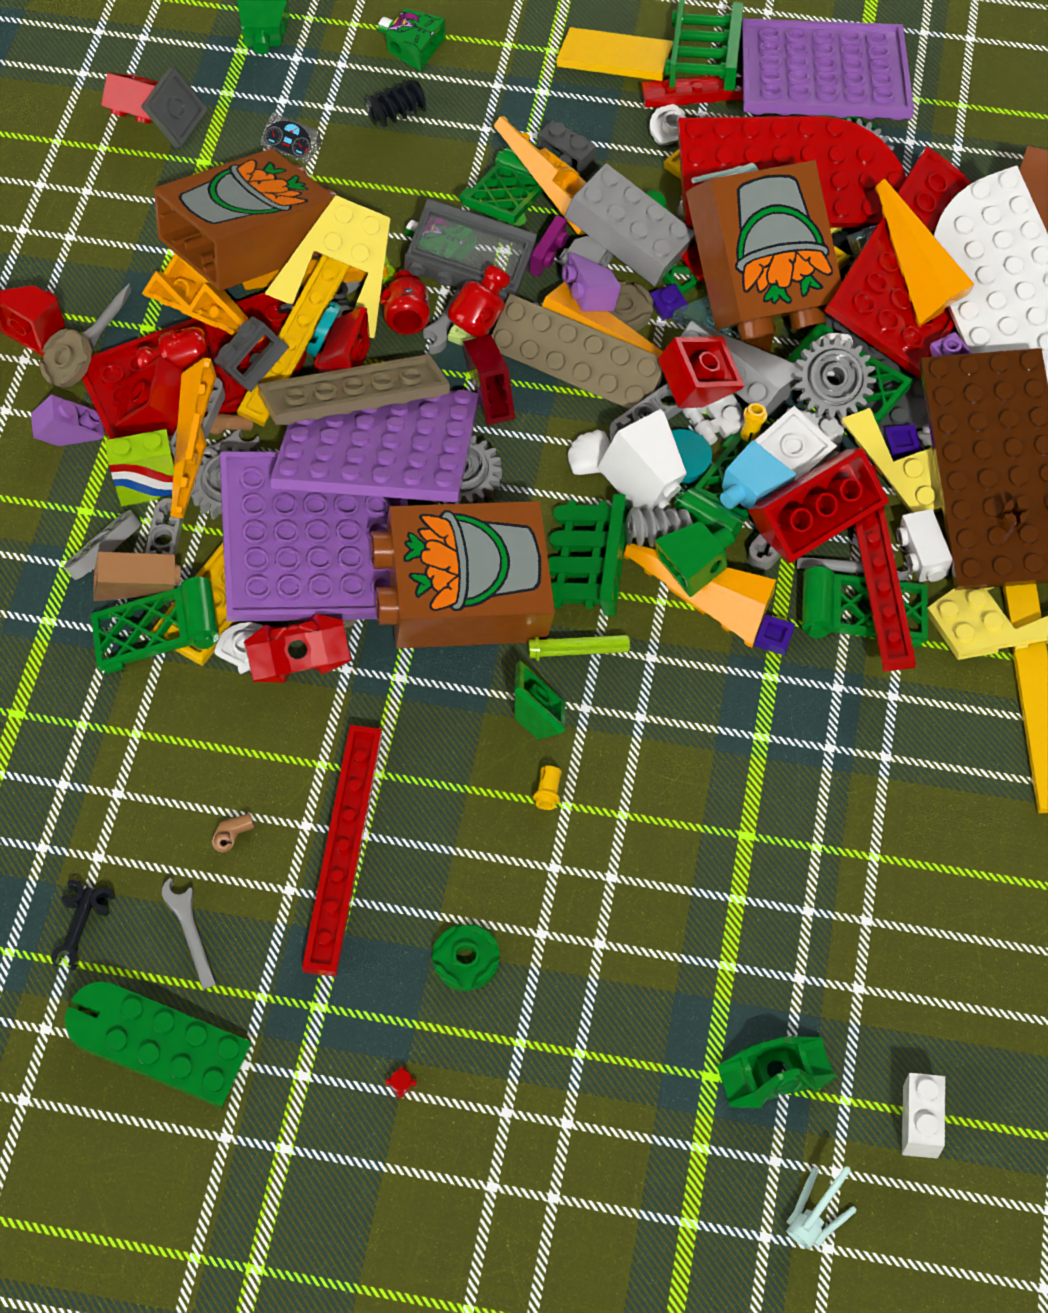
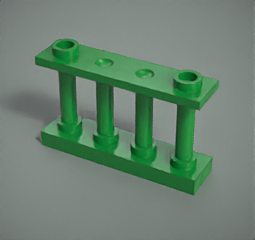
M679 0L678 10H673L672 27H675L671 59H666L665 76H670V87H675L677 73L712 75L725 79L724 90L735 91L743 3L733 2L732 13H726V16L684 13L685 0ZM683 24L725 27L724 32L683 29ZM681 40L723 43V47L681 46ZM679 57L722 59L721 65L678 62Z

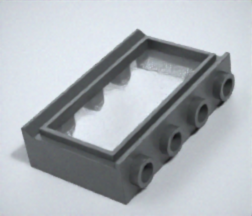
M427 198L416 231L405 254L404 270H408L416 277H427L436 280L441 285L462 289L469 281L481 283L484 278L485 269L493 264L510 276L509 285L501 289L498 294L506 303L509 294L518 295L531 260V254L535 249L537 234Z

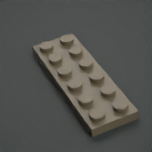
M509 294L504 310L492 333V337L502 355L629 410L657 391L664 376L658 361L659 356L513 294ZM647 412L640 413L643 416L647 414Z
M427 354L258 384L259 396L275 425H290L302 420H317L324 416L350 414L353 411L368 408L378 409L385 405L405 404L412 400L423 398L433 399L440 395L450 394V383L431 355Z

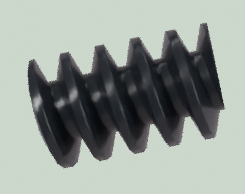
M416 79L414 81L407 80L404 85L401 83L396 84L394 89L391 87L386 88L384 93L378 91L375 93V97L372 95L365 97V106L374 126L379 121L383 127H387L388 117L393 123H397L398 113L405 120L407 119L406 110L408 109L415 116L417 115L416 106H419L423 112L427 111L425 94Z

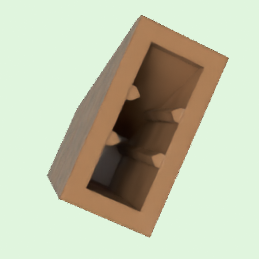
M98 552L94 567L93 601L147 597L172 590L175 584H180V565H175L174 554Z

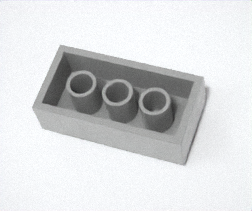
M607 163L573 196L565 215L568 220L653 286H656L681 259L695 237L694 230L686 227L685 223Z

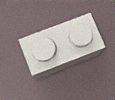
M909 1073L903 1085L902 1155L938 1159L945 1146V1076Z

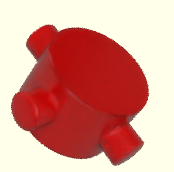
M399 1067V1070L395 1071L391 1078H386V1085H391L397 1097L403 1098L404 1094L408 1093L412 1086L416 1087L417 1080L411 1079L405 1067Z

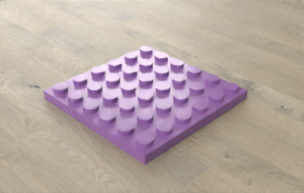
M742 18L744 112H750L755 115L778 113L783 116L804 114L807 116L830 115L838 118L856 116L866 119H874L876 117L891 118L893 120L913 119L914 105L903 24Z
M467 390L450 391V394L440 395L433 399L423 398L412 400L405 404L396 403L381 406L378 409L368 408L353 411L350 414H335L324 416L317 420L308 419L294 422L287 426L270 478L271 489L458 503L479 405V395Z
M220 452L227 622L309 620L316 614L341 620L377 619L376 588L390 587L388 569H373L371 532L386 531L389 507L408 506V499L271 489L270 478L279 452Z

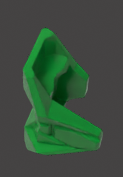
M784 1036L746 1046L717 1065L730 1107L761 1108L766 1100L777 1098L779 1094L796 1093L807 1090L809 1087L817 1093L836 1078V1074L832 1070L826 1054L822 1037ZM775 1061L783 1063L787 1071L778 1073L771 1078L767 1073V1066Z

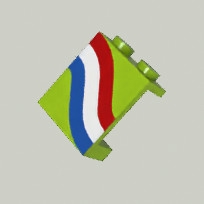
M166 429L105 440L108 464L121 507L172 497L174 463Z

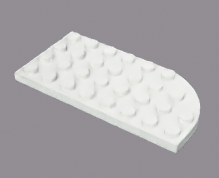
M1016 165L981 178L959 192L942 213L936 226L934 237L974 283L971 292L967 296L948 306L961 340L972 353L1042 348L1048 382V233Z

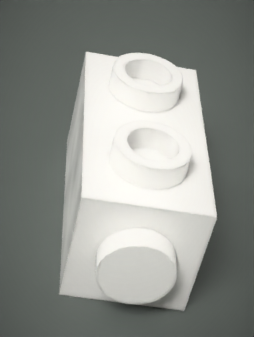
M933 509L903 515L900 528H897L896 531L897 540L900 546L905 547L908 568H910V572L915 573L918 583L928 580L935 582L948 576L953 559Z

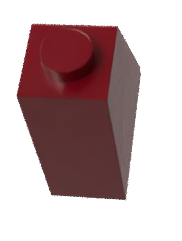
M492 335L463 341L466 366L475 393L479 395V405L486 425L515 419L509 369Z

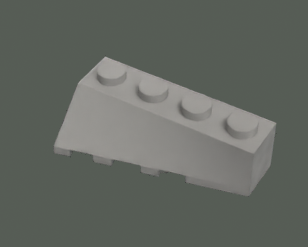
M694 321L689 323L680 336L724 337L745 385L743 389L735 393L749 404L758 403L764 406L769 417L774 418L794 391L792 387L800 382L798 379L791 377L792 373L801 371L794 363Z

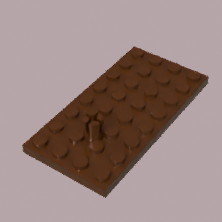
M1042 348L921 357L919 367L948 548L953 559L951 567L955 591L1048 583V382Z

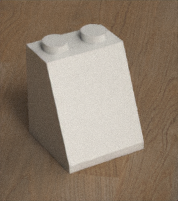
M661 409L617 431L597 467L620 494H626L628 504L631 507L639 508L641 511L644 508H651L652 511L656 508H662L664 511L669 509V501L681 490L680 483L686 475V470L665 413Z

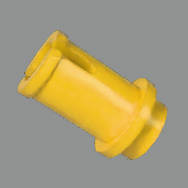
M758 403L750 404L743 413L745 420L740 437L747 442L750 433H753L751 441H755L760 436L761 426L767 419L765 407Z
M545 766V768L542 767L540 770L538 791L534 793L533 798L538 808L552 810L560 801L557 793L562 772L557 767Z

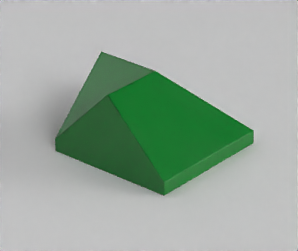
M520 660L516 663L515 720L537 740L561 734L566 730L565 701Z

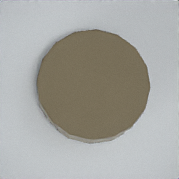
M618 282L621 288L614 311L608 312L633 330H641L649 323L653 315V299L649 292L641 285L634 283L633 286L626 284L627 282Z
M62 329L53 334L42 350L45 353L43 360L40 359L42 376L47 382L61 388L70 387L79 382L87 372L91 362L92 349L86 336L73 329Z

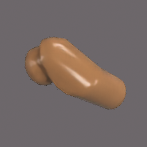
M218 413L210 433L218 435L223 430L238 429L251 431L253 422L240 415Z
M250 813L225 820L219 824L212 839V845L218 852L229 851L233 847L239 833L254 829Z

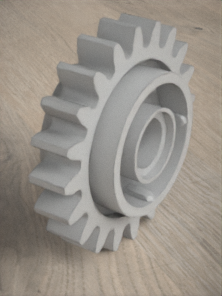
M839 336L833 339L832 344H830L827 337H823L821 339V347L817 342L813 341L809 345L811 352L804 349L800 353L804 360H796L794 362V365L801 371L791 374L792 378L800 381L792 387V390L802 391L797 401H808L805 411L816 407V418L820 417L825 411L828 421L834 418L835 413L842 420V418L846 417L847 411L851 415L858 412L856 405L862 408L867 405L863 396L870 397L874 393L867 386L873 385L876 382V379L868 377V374L874 371L875 367L865 366V363L870 359V355L859 356L862 350L861 345L854 350L851 349L852 339H848L841 345ZM832 371L838 374L840 378L839 385H832L828 381V372Z
M472 436L458 503L444 502V504H472L474 501L484 503V496L493 498L494 489L500 488V479H502L501 458L496 457L495 448L487 450L486 440L476 444V436Z
M238 444L234 445L232 451H228L227 447L222 445L221 452H239ZM246 447L243 452H251L250 447ZM210 449L211 458L203 456L191 496L194 506L199 505L202 514L210 511L211 519L214 520L219 514H222L220 453L218 454L215 450Z

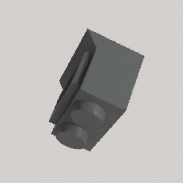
M552 120L537 134V148L539 150L547 148L549 151L554 147L563 152L559 158L569 166L577 160V172L583 180L600 165L596 163L595 144L588 141L586 137L568 129L560 122Z
M252 316L239 327L238 333L234 338L220 349L217 358L213 362L237 384L252 392L289 346L278 338L263 322ZM265 336L270 341L269 345L261 354L254 353L250 357L249 362L251 366L242 375L236 367L258 341Z

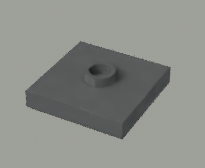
M174 67L165 72L140 106L175 148L182 147L208 110Z

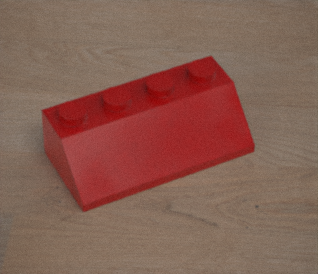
M863 448L844 450L750 507L748 511L761 536L788 563H792L889 503V500Z

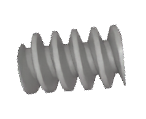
M632 507L625 522L626 541L629 546L632 539L636 538L637 546L642 547L644 539L647 538L649 546L654 547V540L693 524V521L686 509H679L676 512L675 509L664 511L662 508H656L652 511L651 508H644L641 511L639 508Z

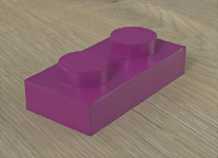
M556 215L531 254L529 273L540 277L545 268L549 269L552 266L556 256L555 252L558 248L562 249L568 239V232H566L567 219Z

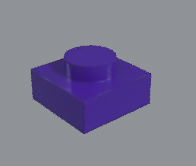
M676 284L649 293L653 299V308L661 321L688 311V303Z
M914 424L885 427L883 436L892 459L904 458L921 452Z
M765 614L755 640V647L785 656L795 624Z

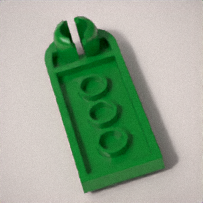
M94 982L82 987L71 999L73 1008L68 1006L65 1013V1027L68 1037L79 1049L221 1109L228 1098L252 1044L249 1040L109 982ZM89 1009L99 1015L95 1018L81 1011Z

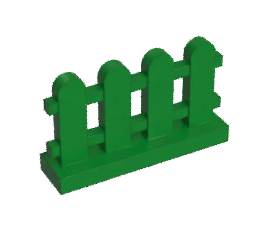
M613 494L612 505H608L607 501H599V505H577L576 500H569L568 505H559L554 509L553 516L555 522L559 525H565L564 531H555L549 537L551 547L556 551H561V556H554L548 559L550 576L557 577V583H551L555 609H562L563 604H585L586 609H594L595 604L601 605L604 616H616L626 545L625 522L629 513L626 494ZM574 525L596 526L595 531H574ZM605 526H609V531H604ZM591 551L592 557H570V552ZM602 552H606L605 557H601ZM567 577L589 578L588 583H566ZM598 578H602L601 584H597Z

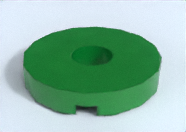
M459 924L451 926L440 934L433 947L432 962L435 974L443 984L454 990L468 992L480 989L492 981L499 970L500 952L497 940L488 930L476 924H469V926H460ZM463 950H470L474 952L476 958L469 964H462L457 960V955Z

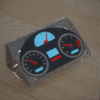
M272 113L260 139V144L308 163L320 148L321 137L320 132L314 128L277 113Z

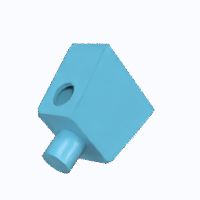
M753 440L727 467L722 484L724 492L720 494V500L728 509H732L740 503L748 510L750 507L795 481L796 473Z

